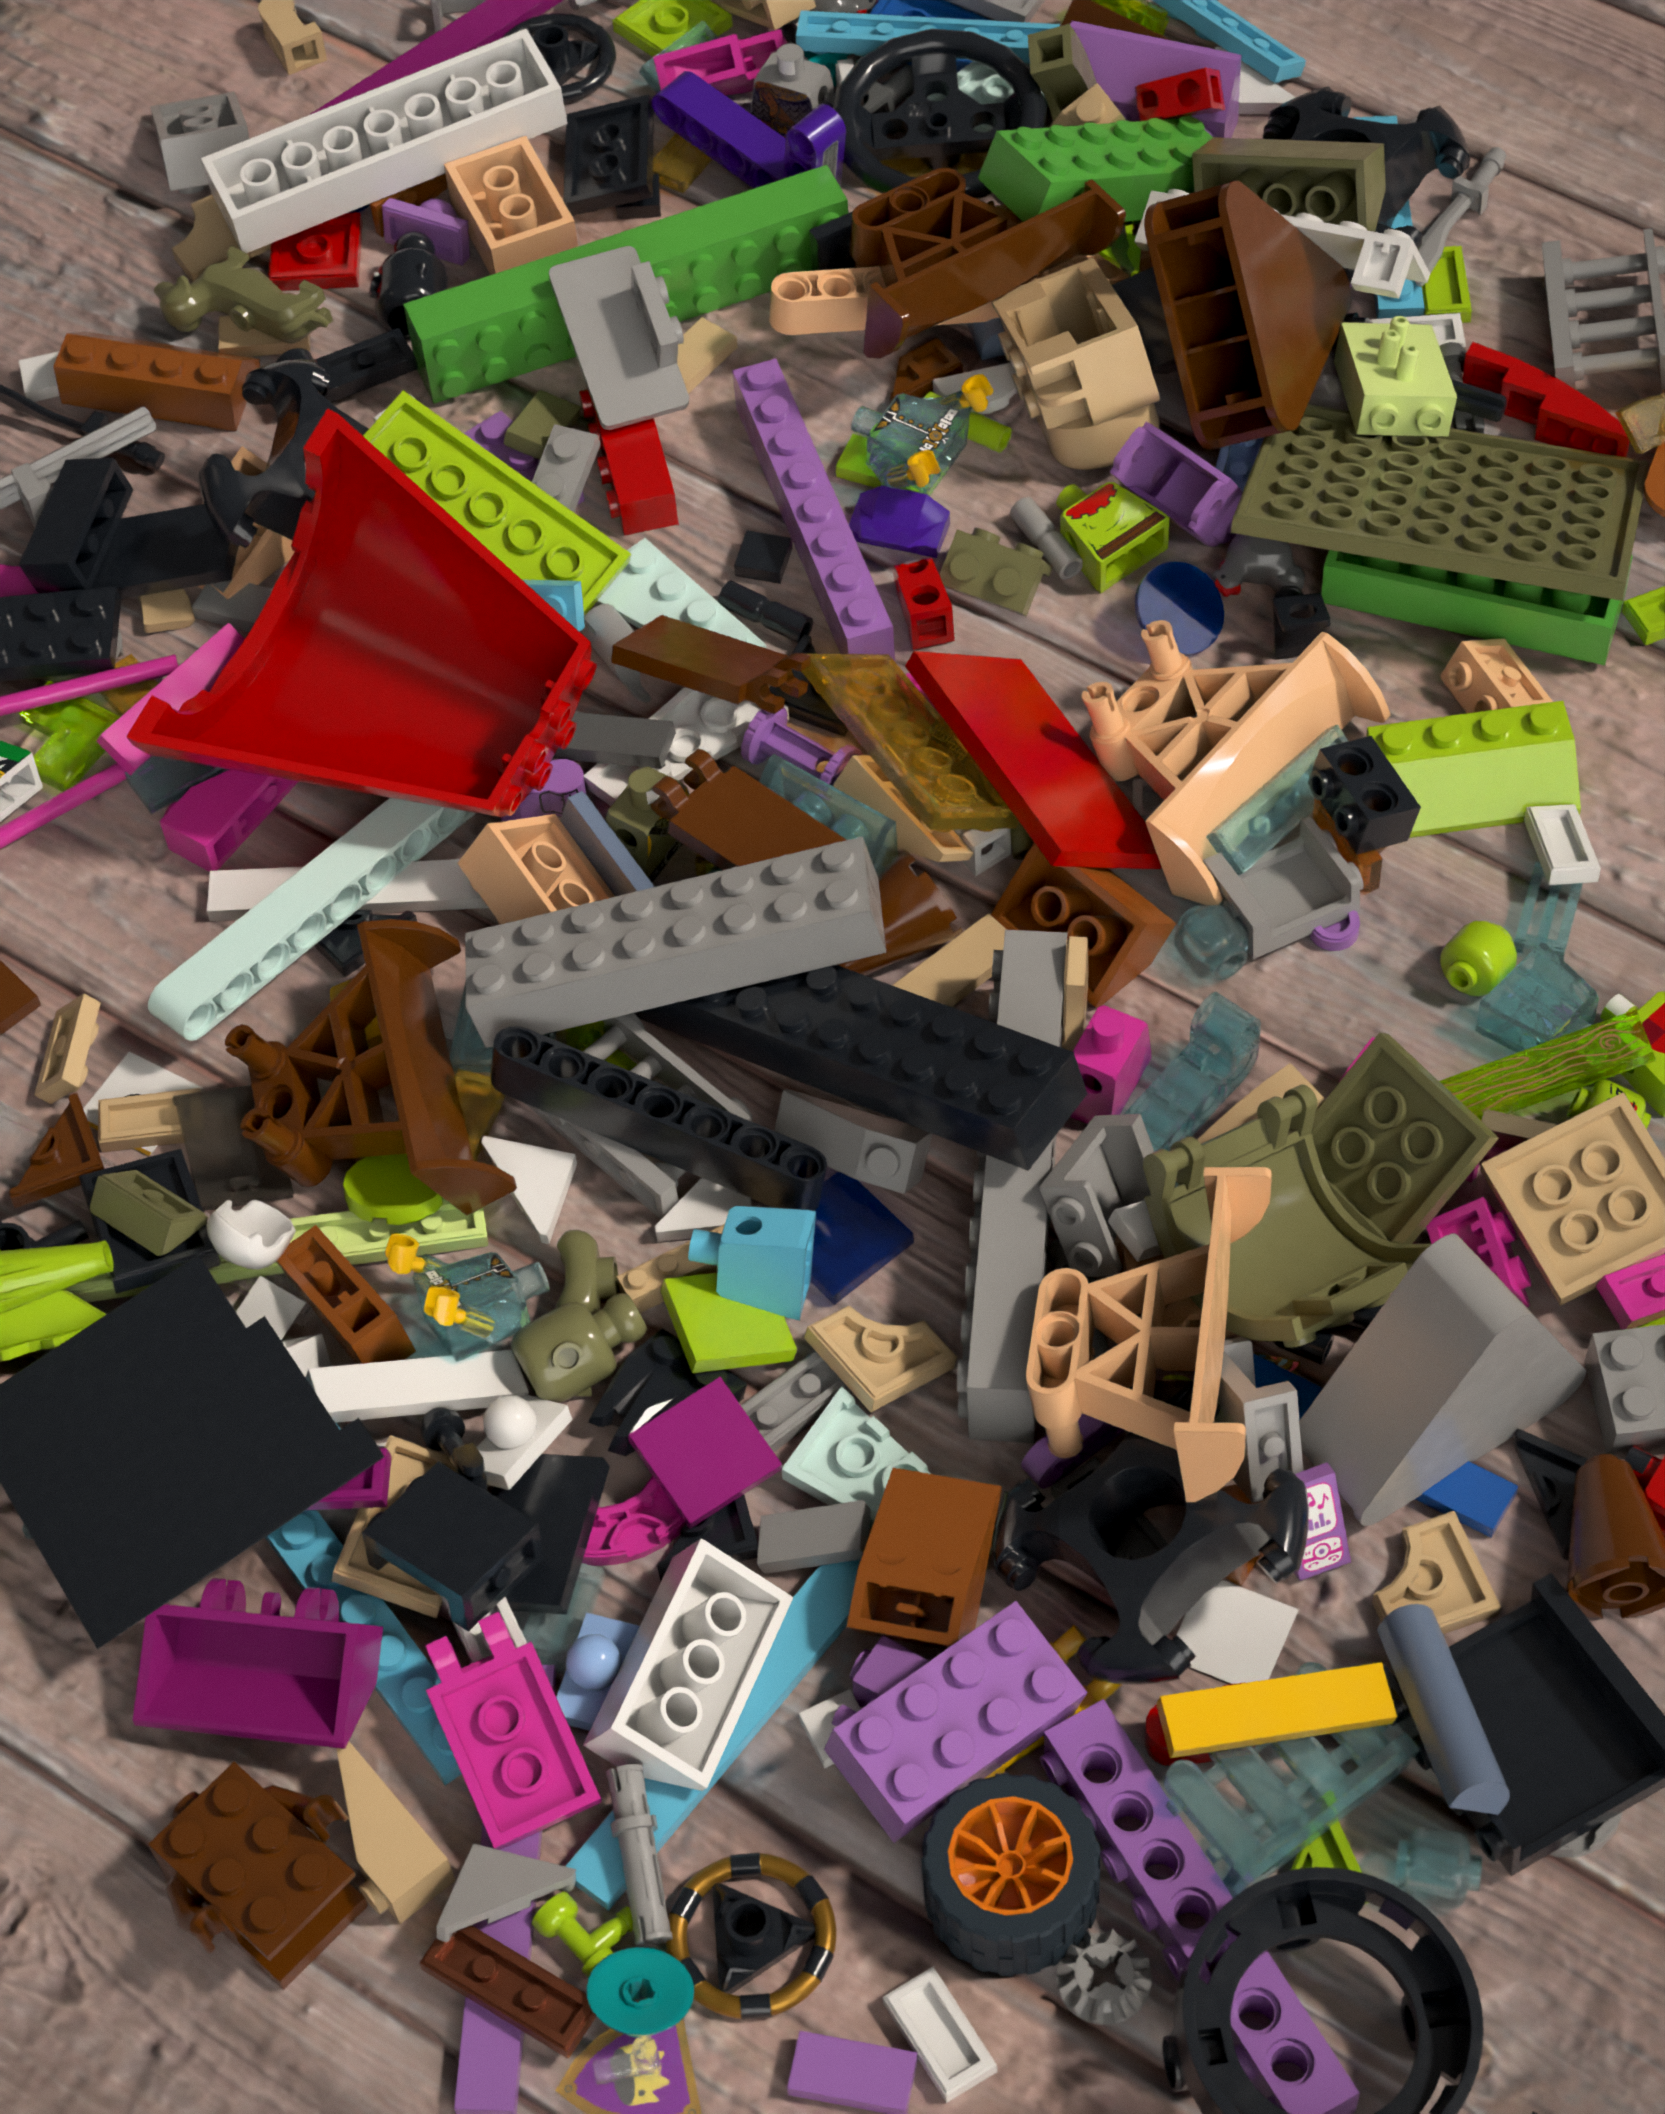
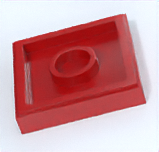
M345 213L271 243L268 279L281 291L300 290L298 285L304 280L322 289L359 287L363 228L361 213Z

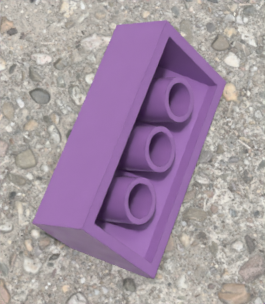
M1077 21L1071 22V27L1076 32L1086 51L1096 82L1118 108L1126 121H1139L1134 87L1207 67L1220 71L1225 110L1190 117L1201 121L1205 126V130L1212 137H1232L1239 115L1240 54Z

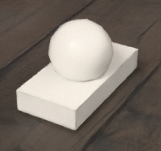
M526 1394L522 1398L517 1395L501 1396L490 1403L483 1416L484 1432L487 1436L477 1446L484 1459V1473L487 1478V1484L510 1490L572 1421L568 1406Z

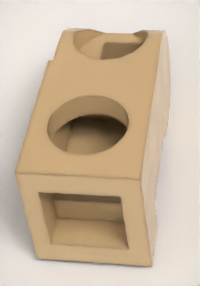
M262 0L259 3L258 11L264 24V37L288 75L327 61L320 28L315 22L303 25L297 16L294 0Z

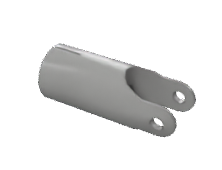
M601 604L594 607L584 616L585 628L580 633L591 642V647L628 691L638 700L645 703L649 702L651 697L641 685L640 672L611 663L613 644L633 633L634 630L612 605Z

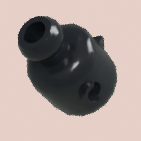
M406 232L397 239L394 244L393 254L384 260L378 272H374L369 288V297L375 299V313L380 324L387 331L399 328L404 338L410 339L403 304L448 289V276L444 264L435 255L436 249L432 240L421 232Z

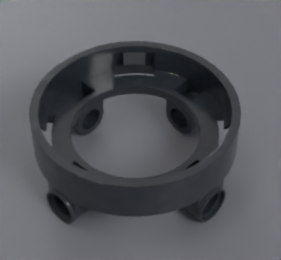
M1312 1867L1286 1871L1260 1880L1232 1898L1214 1916L1186 1962L1175 1997L1174 2029L1170 2035L1164 2036L1162 2040L1164 2067L1173 2092L1189 2090L1203 2114H1289L1275 2106L1256 2089L1238 2060L1231 2034L1233 1998L1244 1973L1267 1951L1272 1953L1295 1951L1317 1943L1321 1938L1347 1943L1372 1956L1390 1972L1405 1994L1401 2000V2016L1407 2041L1411 2049L1415 2051L1413 2065L1403 2088L1397 2096L1374 2114H1420L1430 2100L1440 2076L1453 2085H1445L1440 2097L1429 2113L1457 2114L1473 2087L1479 2070L1483 2051V2011L1474 1975L1464 1953L1442 1922L1423 1904L1393 1884L1377 1877L1341 1868ZM1368 1902L1380 1908L1379 1913L1390 1918L1406 1931L1410 1928L1419 1937L1412 1950L1386 1928L1358 1915L1364 1904ZM1227 1929L1238 1938L1221 1956L1207 1984L1199 1978L1201 1966L1205 1958L1210 1963L1213 1961L1219 1948L1228 1938Z

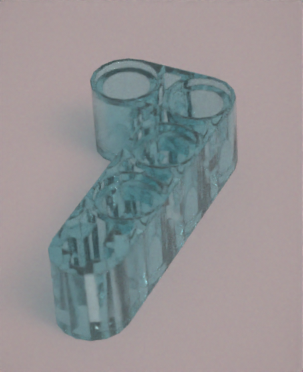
M1218 992L1211 993L1197 1009L1191 1022L1190 1043L1124 1113L1141 1114L1154 1152L1159 1149L1170 1151L1173 1143L1188 1136L1192 1137L1244 1081L1256 1063L1260 1044V1019Z

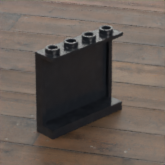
M1552 1573L1532 1583L1530 1602L1449 1647L1510 1792L1507 1804L1498 1815L1451 1809L1459 1816L1462 1814L1467 1816L1476 1829L1475 1836L1484 1854L1493 1862L1499 1860L1510 1876L1520 1872L1665 1787V1715ZM1384 1666V1672L1397 1714V1718L1390 1725L1395 1726L1398 1724L1409 1738V1749L1419 1766L1424 1770L1431 1768L1434 1772L1397 1678L1387 1666Z

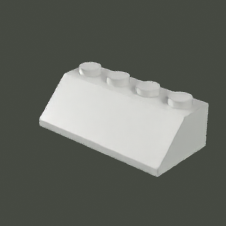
M702 1538L672 1558L583 1746L617 1767L627 1764L643 1765V1776L646 1779L699 1791L707 1789L794 1597Z

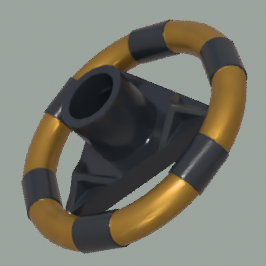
M760 1852L735 1854L704 1867L681 1888L669 1911L668 1917L673 1939L665 1943L667 1953L679 1960L688 1970L693 1980V1999L713 2012L742 2020L767 2018L798 2005L822 1983L834 1958L837 1926L829 1897L813 1875H810L806 1870L787 1859ZM762 1875L781 1880L794 1888L795 1892L812 1913L814 1924L722 1884V1882L731 1878ZM711 1889H713L719 1989L708 1983L690 1957L687 1945L688 1925L702 1897ZM815 1938L814 1946L800 1974L788 1985L772 1993L732 1995V1993Z

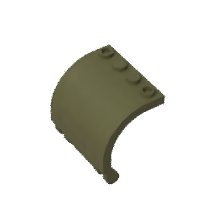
M1302 1084L1287 1090L1284 1093L1283 1099L1275 1096L1261 1102L1257 1108L1258 1118L1202 1144L1194 1137H1185L1173 1143L1170 1151L1159 1149L1145 1156L1143 1160V1169L1150 1194L1144 1196L1158 1245L1164 1258L1210 1244L1211 1219L1203 1176L1204 1167H1267L1272 1171L1270 1203L1261 1221L1244 1237L1230 1243L1226 1329L1251 1340L1283 1341L1284 1347L1287 1348L1313 1342L1317 1338L1315 1332L1322 1328L1338 1327L1355 1319L1353 1312L1361 1308L1367 1309L1384 1305L1390 1297V1293L1396 1289L1417 1258L1432 1245L1398 1244L1384 1240L1361 1226L1344 1209L1324 1176L1311 1134L1318 1105L1316 1095L1311 1088ZM1204 1292L1190 1297L1201 1310Z

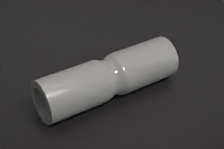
M1025 497L1018 500L1010 510V517L1028 539L1038 547V550L1043 552V557L1061 579L1067 580L1076 576L1083 567V559L1064 536L1056 531L1054 524L1032 498Z

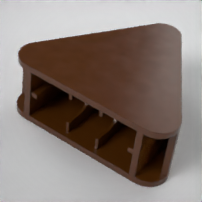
M1232 181L1150 205L1145 213V235L1191 427L1197 441L1205 449L1212 450L1295 430L1300 424L1338 335L1341 322H1343L1351 304L1350 283L1344 268L1240 181Z

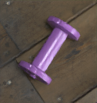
M785 708L775 714L762 709L759 710L751 720L743 737L741 745L743 759L754 765L764 762L768 757L775 759L818 784L817 799L826 805L823 800L852 756L863 755L862 751L848 744L841 747L835 753L788 727V713ZM828 761L822 773L818 772V764Z

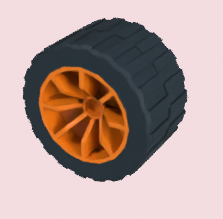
M1009 1773L995 1774L993 1777L985 1779L981 1777L969 1782L968 1786L954 1791L946 1798L947 1801L940 1809L937 1808L930 1819L931 1825L924 1834L921 1866L924 1901L928 1919H931L935 1934L941 1942H944L950 1948V1952L959 1960L967 1961L973 1965V1968L980 1971L999 1973V1976H1013V1974L1022 1973L1030 1975L1041 1972V1969L1052 1965L1054 1967L1059 1964L1061 1959L1065 1958V1953L1070 1945L1078 1946L1081 1943L1084 1934L1088 1929L1092 1928L1096 1918V1905L1099 1904L1100 1848L1099 1842H1096L1095 1828L1090 1818L1086 1817L1083 1813L1082 1806L1073 1797H1069L1061 1791V1787L1050 1781L1047 1783L1036 1779V1776L1027 1774L1022 1776L1009 1775Z

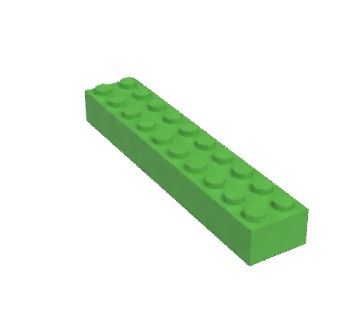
M824 165L405 303L403 305L412 350L417 361V371L433 404L576 357L549 281V270L555 265L625 246H631L636 249L641 263L650 262L655 278L663 277L669 295V303L665 304L669 317L677 316L679 322L771 292L772 281L780 274L812 271L809 230L848 214V199L828 165Z

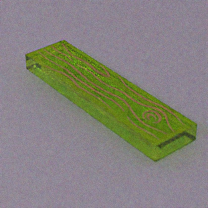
M1636 1009L1440 1080L1439 1082L1482 1121L1483 1112L1487 1111V1109L1510 1114L1574 1091L1580 1087L1596 1083L1599 1080L1607 1079L1654 1062L1656 1059Z

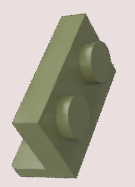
M975 527L972 534L957 529L939 574L944 587L1026 617L1042 576L1050 577L1053 569L1041 559L1043 552L1022 543H1017L1015 549L1000 545L1001 537Z

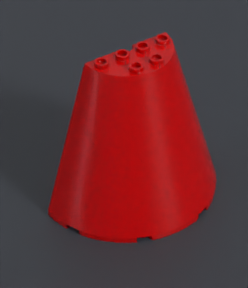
M327 408L303 447L306 465L305 484L308 485L309 489L315 491V496L311 502L306 501L301 509L291 544L292 550L295 552L276 581L252 629L226 664L210 692L200 691L193 698L184 702L179 710L172 708L169 703L151 695L126 737L133 746L153 756L497 817L512 816L533 788L538 791L544 788L553 769V765L550 762L558 748L566 749L575 734L577 724L572 721L582 692L591 683L597 668V664L591 661V642L344 418Z

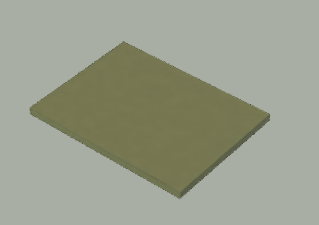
M1308 404L1300 424L1295 430L1264 437L1234 513L1231 533L1623 601L1649 462L1450 428L1448 437L1357 435L1349 411Z

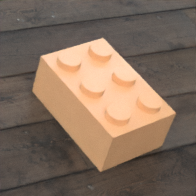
M526 136L444 164L451 204L458 217L468 221L469 237L490 275L578 247L575 221Z

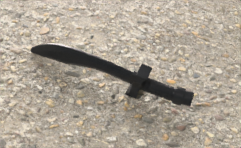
M0 384L1 403L61 429L85 436L109 423L107 415L96 411L91 414L85 423L52 412ZM135 441L116 451L134 459L136 463L144 467L150 466L156 470L162 466L165 459L163 452L145 441L142 443Z

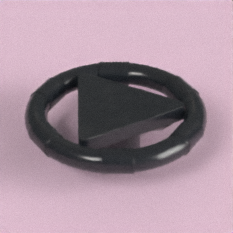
M553 13L532 17L517 24L502 37H507L524 29L528 30L561 87L564 104L582 99L601 87L611 76L617 58L615 45L607 31L587 17L574 14ZM567 30L579 32L595 43L584 40H569ZM599 56L596 69L589 76L579 82L563 85Z

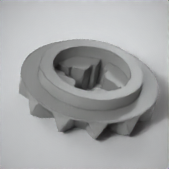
M1113 1929L1104 1933H1092L1087 1930L1081 1943L1078 1946L1070 1945L1065 1953V1958L1061 1959L1057 1965V1987L1064 2004L1073 2014L1093 2024L1111 2025L1128 2020L1144 2006L1151 1991L1152 1973L1149 1958L1138 1947L1135 1939L1129 1940L1120 1936ZM1118 1960V1965L1115 1969V1979L1120 1986H1113L1108 1982H1104L1099 1987L1095 1986L1089 1993L1094 1980V1972L1089 1967V1963L1105 1968L1109 1963L1113 1964Z

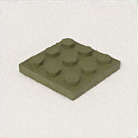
M1379 1032L1318 1108L1311 1131L1324 1176L1344 1209L1369 1232L1384 1240L1398 1244H1412L1499 1139L1393 1037Z

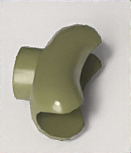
M578 1229L564 1232L558 1240L557 1248L565 1268L564 1289L556 1303V1308L569 1302H579L584 1304L593 1315L600 1310L601 1300H609L614 1295L619 1294L616 1276L619 1275L616 1257H600L598 1244L588 1232Z

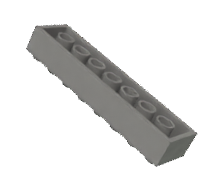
M863 836L465 933L466 1009L485 1047L488 1048L493 1046L496 1034L508 1027L519 1026L543 1035L886 953L879 881Z

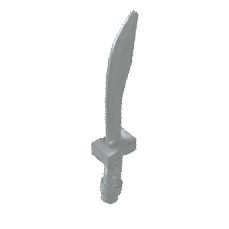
M1499 147L1491 148L1484 155L1480 162V168L1470 181L1462 176H1458L1453 180L1451 204L1423 236L1422 246L1419 249V253L1430 274L1442 256L1450 230L1467 209L1470 208L1478 212L1480 216L1487 209L1488 186L1494 177L1500 174L1505 164L1506 153L1503 149ZM1415 281L1416 285L1419 287L1425 284L1423 282Z

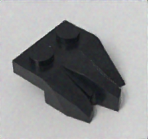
M662 1328L628 1355L610 1382L588 1423L601 1428L609 1425L618 1427L608 1451L627 1456L635 1451L628 1441L630 1433L712 1381L721 1377L738 1402L744 1399L747 1383L726 1369L692 1373L679 1339Z

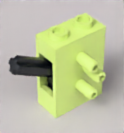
M1403 316L1393 317L1390 324L1341 322L1334 364L1357 435L1448 437L1454 409L1494 422L1500 421L1503 417L1507 405L1504 395L1450 378L1432 325L1409 324V321Z

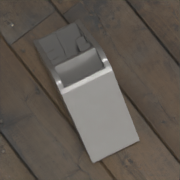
M1450 1234L1434 1242L1417 1258L1300 1419L1302 1453L1315 1466L1326 1462L1335 1472L1338 1492L1354 1510L1353 1515L1363 1526L1373 1525L1422 1495L1423 1492L1466 1462L1476 1461L1515 1436L1518 1428L1524 1430L1556 1410L1579 1388L1586 1376V1370L1457 1234Z

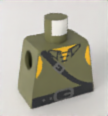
M648 766L635 770L630 774L628 786L608 809L606 822L651 883H653L683 844L668 834L669 819L660 817L651 809V804L660 797L652 791V787L668 775ZM676 780L682 786L684 792L688 796L689 791L687 786H685L682 782Z

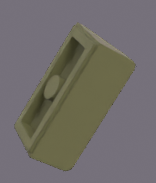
M138 1170L98 1176L90 1203L92 1214L157 1256H163L171 1252L203 1227L208 1219L204 1212Z

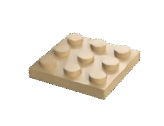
M1624 1092L1481 1163V1173L1560 1306L1595 1289L1603 1276L1665 1253V1159Z

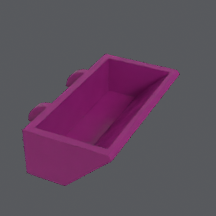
M212 1578L203 1591L200 1608L165 1604L145 1618L133 1712L134 1726L345 1749L377 1684L383 1626L338 1622L339 1602L336 1592L330 1589H321L320 1593V1588L307 1587L301 1593L294 1617L280 1616L281 1596L275 1592H266L264 1594L260 1614L247 1613L246 1593L242 1582L239 1580H228L226 1586V1579Z

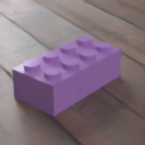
M1015 1601L836 1726L831 1732L824 1751L893 1843H895L933 1816L937 1808L940 1809L947 1801L946 1798L954 1791L963 1789L973 1780L981 1777L984 1779L1044 1736V1731L1073 1715L1088 1692L1018 1602Z

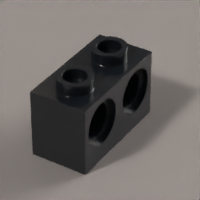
M1372 736L1319 749L1308 780L1310 790L1313 796L1322 803L1333 819L1338 833L1345 837L1356 855L1408 841L1421 806Z

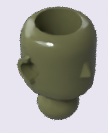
M617 1294L606 1302L602 1310L593 1315L584 1304L579 1302H569L555 1308L519 1329L512 1338L511 1349L535 1395L540 1399L562 1403L574 1396H592L591 1386L606 1379L615 1372L616 1359L611 1348L620 1343H633L640 1340L644 1336L647 1327L628 1294Z

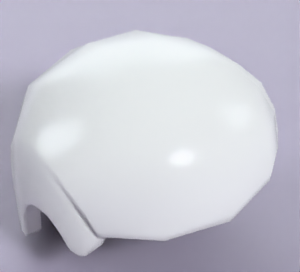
M226 1200L211 1214L206 1225L207 1234L216 1252L226 1261L248 1269L259 1270L269 1267L278 1261L296 1232L289 1218L279 1210L257 1200L249 1201L246 1206L237 1211L232 1210V1201Z

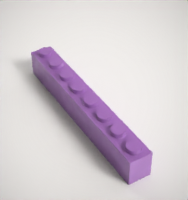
M777 359L732 370L736 409L849 675L852 676L894 664L893 625Z

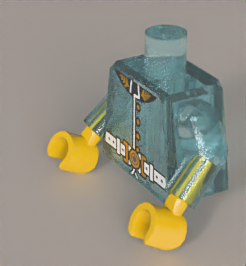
M977 374L968 378L963 383L960 391L945 397L918 398L907 394H899L895 396L883 414L865 406H860L854 415L851 431L867 438L866 464L883 486L895 489L902 488L931 496L967 445L970 410L973 409L975 412L984 411L988 406L986 396H991L994 390L985 375Z
M400 1233L391 1234L385 1250L389 1267L393 1272L408 1274L411 1270L414 1271L412 1278L424 1320L456 1362L466 1359L514 1335L523 1326L529 1324L531 1320L525 1300L549 1291L546 1274L538 1261L512 1271L498 1253L489 1252L447 1264L428 1254H424L421 1258L416 1257L419 1248L418 1241Z

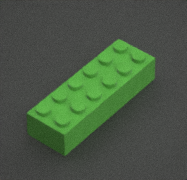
M1190 116L1163 120L1150 118L1148 121L1134 122L1119 120L1116 123L1105 124L1087 122L1084 125H1052L1047 128L1033 129L1019 127L1017 130L996 131L978 179L1023 222L1083 194L1085 182L1091 179L1123 207L1126 212L1124 222L1142 220L1151 190L1168 193L1170 189L1182 190L1189 194L1195 192L1192 153L1213 137L1205 130V126L1201 121Z
M1333 550L1328 552L1323 572L1322 597L1325 604L1483 639L1505 638L1510 645L1600 665L1606 664L1623 605L1621 600ZM1631 556V561H1630V566H1629V571H1628V576H1627V582H1626V587H1625V592H1624L1623 601H1624V598H1625V595H1626V590H1627L1628 579H1629V574H1630V569H1631V563H1632V558H1633V556Z

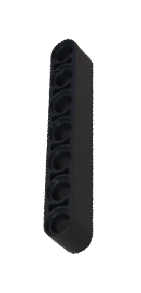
M519 1026L508 1027L496 1034L493 1041L490 1081L495 1090L773 1208L815 1211L819 1207L827 1170V1161L825 1156L814 1147L530 1029Z

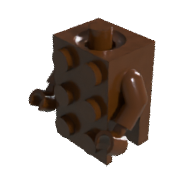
M235 1761L200 1794L191 1792L183 1797L173 1810V1820L148 1843L160 1869L168 1880L166 1892L178 1926L197 1938L207 1953H212L216 1949L211 1941L218 1933L223 1932L283 1990L368 1907L365 1897L349 1883L356 1876L355 1872L323 1843L330 1838L326 1827L335 1820L346 1822L348 1820L347 1815L334 1798L328 1794L314 1798L276 1785L263 1788ZM309 1829L313 1830L319 1839Z

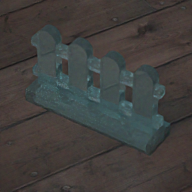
M1307 1662L1300 1666L1295 1675L1327 1671V1669L1319 1663ZM1382 1725L1331 1733L1340 1746L1330 1754L1314 1736L1209 1752L1210 1758L1216 1765L1204 1774L1193 1762L1188 1760L1176 1761L1169 1767L1164 1777V1786L1172 1798L1167 1802L1166 1807L1174 1817L1184 1811L1211 1844L1205 1852L1206 1856L1213 1864H1216L1223 1858L1231 1868L1222 1882L1234 1898L1249 1886L1271 1876L1305 1847L1328 1831L1336 1822L1342 1820L1403 1772L1420 1751V1748L1406 1732H1403L1389 1743L1383 1736V1733L1389 1726ZM1268 1745L1276 1751L1298 1778L1287 1787L1258 1754ZM1352 1758L1359 1768L1347 1776L1340 1766ZM1225 1778L1232 1783L1255 1811L1244 1821L1215 1788ZM1309 1791L1316 1801L1304 1809L1297 1800ZM1267 1825L1274 1834L1261 1843L1254 1833Z

